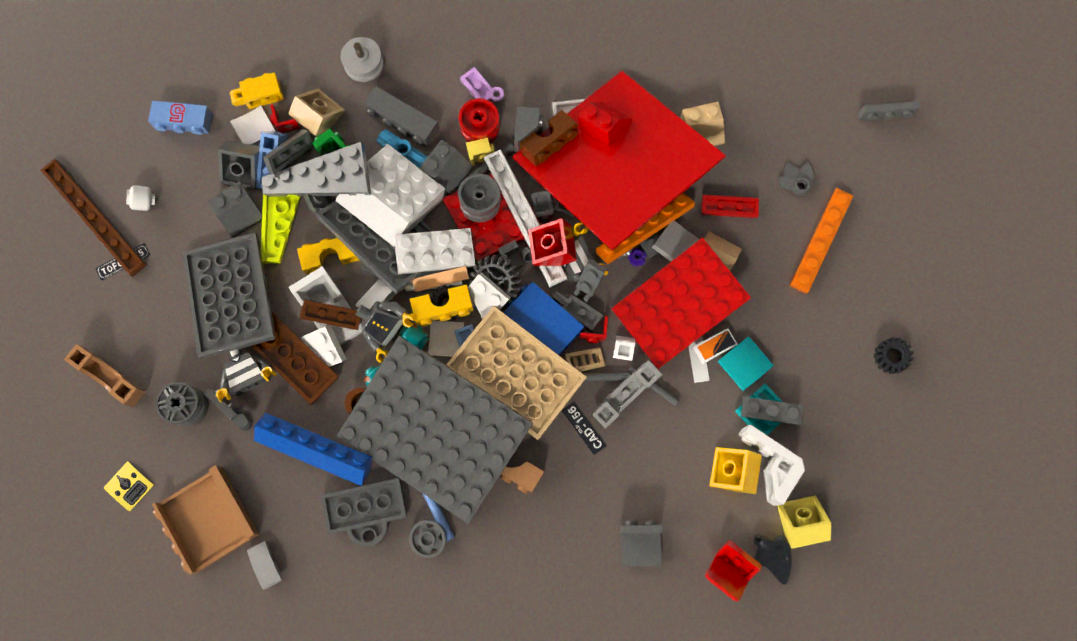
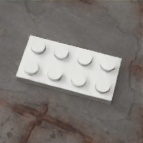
M470 228L394 235L398 274L475 266Z

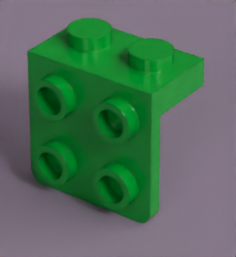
M330 129L323 134H319L314 142H312L319 156L348 147L343 142L344 139L338 132L333 133Z

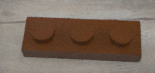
M303 299L299 317L303 320L353 330L359 329L361 317L356 315L357 310L307 299Z

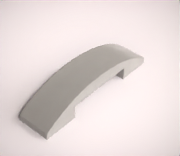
M648 360L613 390L595 409L592 415L606 429L625 407L644 389L649 388L662 374Z

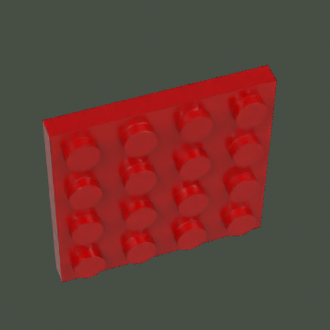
M458 191L443 198V203L457 228H470L474 258L477 264L479 260H484L486 256L491 257L497 254L498 249L514 240L516 243L525 240L501 191L499 212L491 220L480 223L471 221L464 216L460 208Z

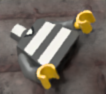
M583 223L575 224L573 230L577 261L562 265L567 279L575 282L579 281L589 259L595 261L583 236L579 237V234L587 232V228H584L582 231L579 230Z
M241 349L230 351L229 354L232 360L224 363L220 389L216 392V396L220 402H222L224 397L231 400L232 397L229 393L239 396L270 381L269 376L271 374L274 376L277 374L273 371L270 363L259 355H253L249 352L242 354Z

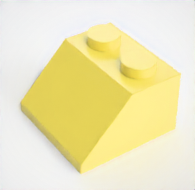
M816 495L777 505L784 534L792 549L831 540V522Z

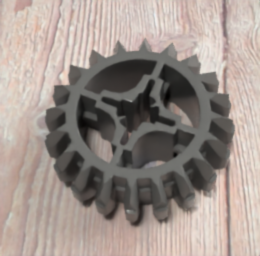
M493 255L492 258L486 256L484 260H479V265L476 264L473 267L475 271L471 272V276L474 278L470 280V283L481 272L484 273L487 268V277L491 281L493 279L500 280L498 283H495L500 289L503 290L505 288L504 282L506 280L509 281L506 294L510 296L507 302H511L513 297L518 295L517 291L521 289L518 283L522 279L516 278L520 272L514 271L516 268L515 264L509 265L511 259L504 262V256H500L498 259L497 255ZM497 268L501 269L505 274L500 273Z

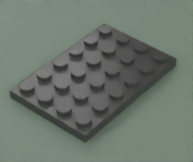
M336 200L317 213L316 218L395 294L399 293L414 281L415 278L424 273L398 274L395 246L388 243ZM421 220L408 234L432 232L434 230Z
M256 233L183 252L198 358L204 359L276 339L259 238Z

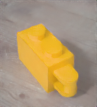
M275 72L265 73L256 78H247L239 82L240 88L230 92L234 106L246 104L249 109L284 100L280 81Z

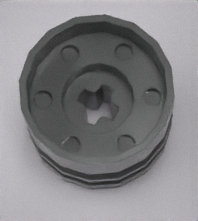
M174 382L166 385L156 399V409L160 417L169 423L182 427L197 425L205 418L208 412L209 403L207 396L201 390L183 382Z

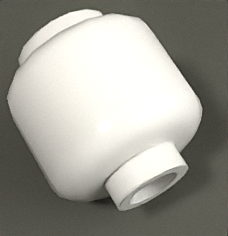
M134 185L130 190L127 189L126 204L132 210L148 211L150 205H155V194H151L149 187Z

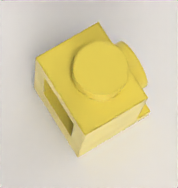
M488 138L466 143L472 166H475L474 162L477 161L485 162L484 157L495 152L493 143L489 144Z

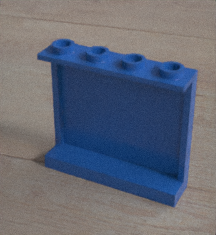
M531 282L530 285H524L520 290L521 294L518 298H513L507 304L508 308L504 314L557 355L561 356L584 330V326L534 282Z

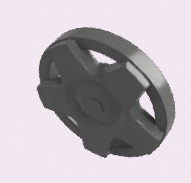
M423 520L412 528L409 541L411 548L418 556L433 558L444 550L447 536L440 523L434 520ZM419 528V534L414 535L416 529ZM416 545H420V546H421V551L418 550V548L416 547ZM432 549L438 550L436 553L431 554Z

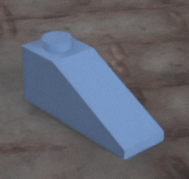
M273 131L261 132L256 188L263 189L261 177L270 175L263 156L287 141L288 134Z

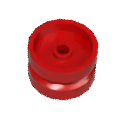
M476 98L469 100L462 106L459 111L458 120L463 138L467 142L488 138L489 144L492 143L500 131L499 113L495 105L486 99Z

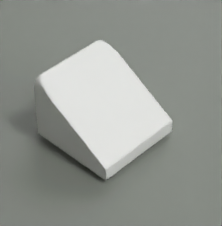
M616 336L613 358L632 361L635 339Z

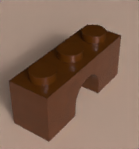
M563 110L548 120L549 129L552 133L550 136L540 137L533 132L519 143L522 154L536 167L578 135L577 123Z

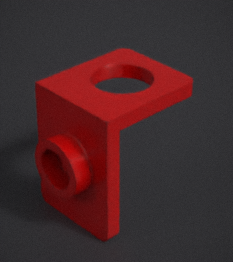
M273 104L270 105L272 111L270 120L279 133L300 129L296 119L280 123L275 106Z
M608 316L604 318L603 334L581 332L580 339H586L589 343L605 341Z

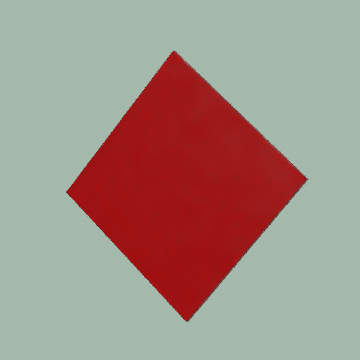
M623 71L567 113L577 123L578 135L562 146L559 151L549 156L545 162L540 163L536 167L522 154L521 150L512 156L522 168L612 251L726 158L724 153ZM603 102L632 118L629 125L610 146L580 129L578 115L589 103ZM548 128L539 136L547 137L550 136L552 133Z

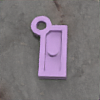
M475 67L460 77L461 82L475 99L481 98L499 102L504 97V91L500 87L492 88ZM494 92L500 93L498 97H495L493 94Z

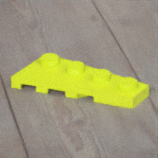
M263 194L261 257L263 263L282 262L301 196L267 197Z

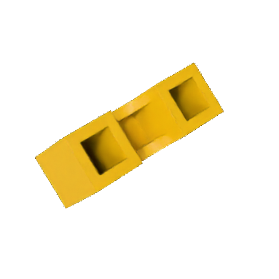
M326 238L321 240L320 243H308L303 245L302 248L297 249L302 270L306 275L311 274L322 266L324 268V258L331 253L338 254L339 260L343 265L360 260L338 238Z
M467 284L448 289L449 301L441 307L432 304L429 294L411 298L412 311L417 317L415 320L416 324L428 326L432 324V321L439 319L440 321H447L451 319V316L459 315V317L469 315L470 311L474 310Z

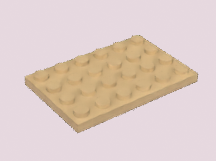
M495 306L492 307L446 364V366L534 422L528 433L537 440L540 439L587 378Z

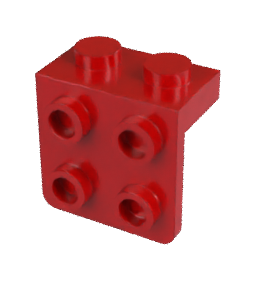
M729 539L715 554L705 577L728 597L738 602L749 580L761 570L762 565Z

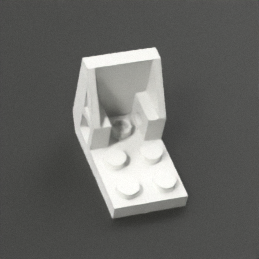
M323 266L289 287L301 306L303 299L351 309ZM314 322L318 329L328 325ZM361 323L358 330L330 325L340 346L362 333Z
M748 425L742 428L738 435L742 437L741 441L748 446L754 445L758 448V452L767 458L771 457L763 469L767 501L773 506L783 505L805 471L803 461L800 457L752 425Z

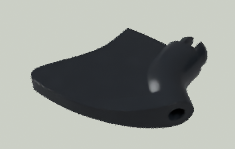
M756 534L753 542L755 545H758V549L754 559L771 571L780 583L786 584L792 565L791 551L786 539L782 535L770 538L765 535Z

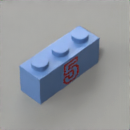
M152 101L148 122L158 131L173 130L177 133H184L186 131L196 135H201L202 133L209 134L213 113L204 105Z

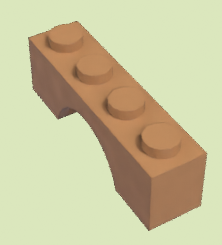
M76 344L64 358L66 362L78 371L101 384L109 391L110 395L123 405L134 407L145 394L143 389L86 347Z
M526 462L515 468L505 467L499 478L508 484L511 481L518 485L517 489L527 494L528 491L531 493L534 491L544 471Z

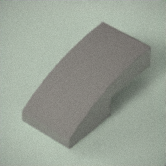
M266 541L247 550L250 562L263 590L283 581L278 565L273 560L269 544Z

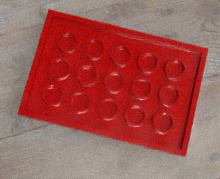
M702 237L611 309L657 369H660L749 301L751 297Z

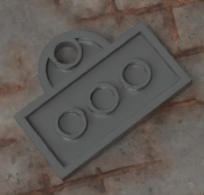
M400 478L320 495L327 535L347 531L350 539L359 546L369 547L380 543L386 536L389 521L407 518ZM368 530L374 532L375 537L372 542H367L364 539V534Z

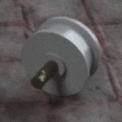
M366 37L353 38L342 48L341 61L347 75L351 79L358 82H369L377 78L382 72L384 66L383 57L379 46L372 39Z

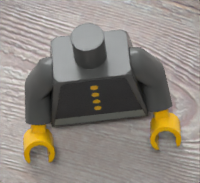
M376 301L370 309L360 305L356 311V315L362 318V333L373 351L377 352L376 359L380 363L384 361L382 354L386 357L389 351L382 350V348L387 347L403 324L406 327L413 326L409 318L412 321L417 319L413 313L408 315V311L397 302L381 303Z

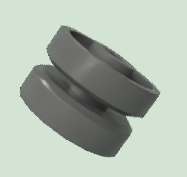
M473 174L465 178L460 184L458 197L461 211L465 217L480 223L487 222L496 216L501 206L499 186L493 178L485 174Z

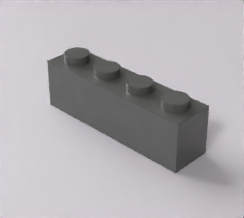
M375 86L364 102L366 113L373 118L378 117L386 126L395 127L400 134L412 137V140L419 145L424 144L428 147L439 130L437 121Z

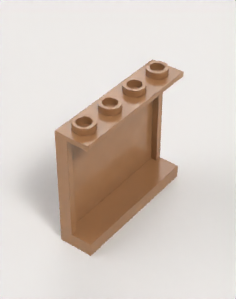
M215 465L209 469V473L160 503L152 504L155 509L153 510L155 517L161 520L164 526L162 528L164 534L168 538L170 537L173 543V551L180 556L183 561L181 565L184 571L189 572V574H197L259 535L222 466Z

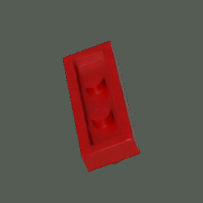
M702 195L701 215L758 218L759 198Z

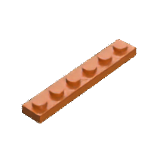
M838 188L834 190L789 286L805 294L809 292L853 195Z
M682 193L613 251L603 243L596 248V254L607 264H610L694 208L695 202Z

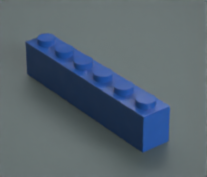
M264 413L255 425V442L362 486L370 473L373 457L268 413Z

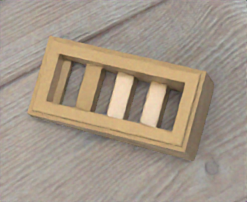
M601 347L566 353L561 357L570 365H572L570 360L572 359L573 367L580 372L605 366ZM592 354H595L597 363H594ZM586 355L588 358L589 365H587L585 360ZM578 357L580 358L581 366L578 364Z

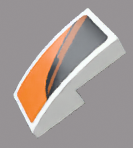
M726 329L694 346L693 349L701 363L704 364L736 347L738 344L730 330Z

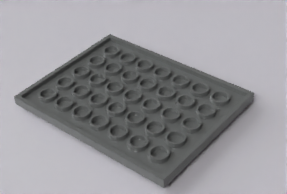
M399 336L337 437L361 453L373 457V461L469 524L534 422L402 336Z

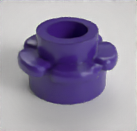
M634 248L629 254L628 260L633 266H641L646 262L645 258L647 256L643 250Z

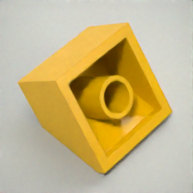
M716 447L710 486L756 494L762 455L749 450Z

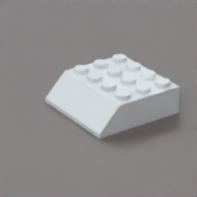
M387 144L367 161L371 195L356 194L355 196H350L348 194H339L336 201L388 243L395 246L394 235L408 234L442 201L445 188Z

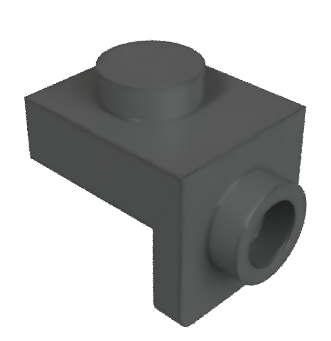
M547 190L530 193L535 216L540 217V219L550 218V214H554L550 193Z

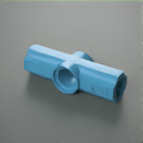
M387 129L378 135L377 143L382 147L388 144L398 152L402 149H408L406 153L400 154L418 168L428 158L412 147L408 141L400 139Z

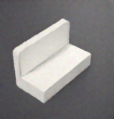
M378 279L356 303V307L358 308L360 305H363L370 309L376 301L381 303L389 302L396 294Z

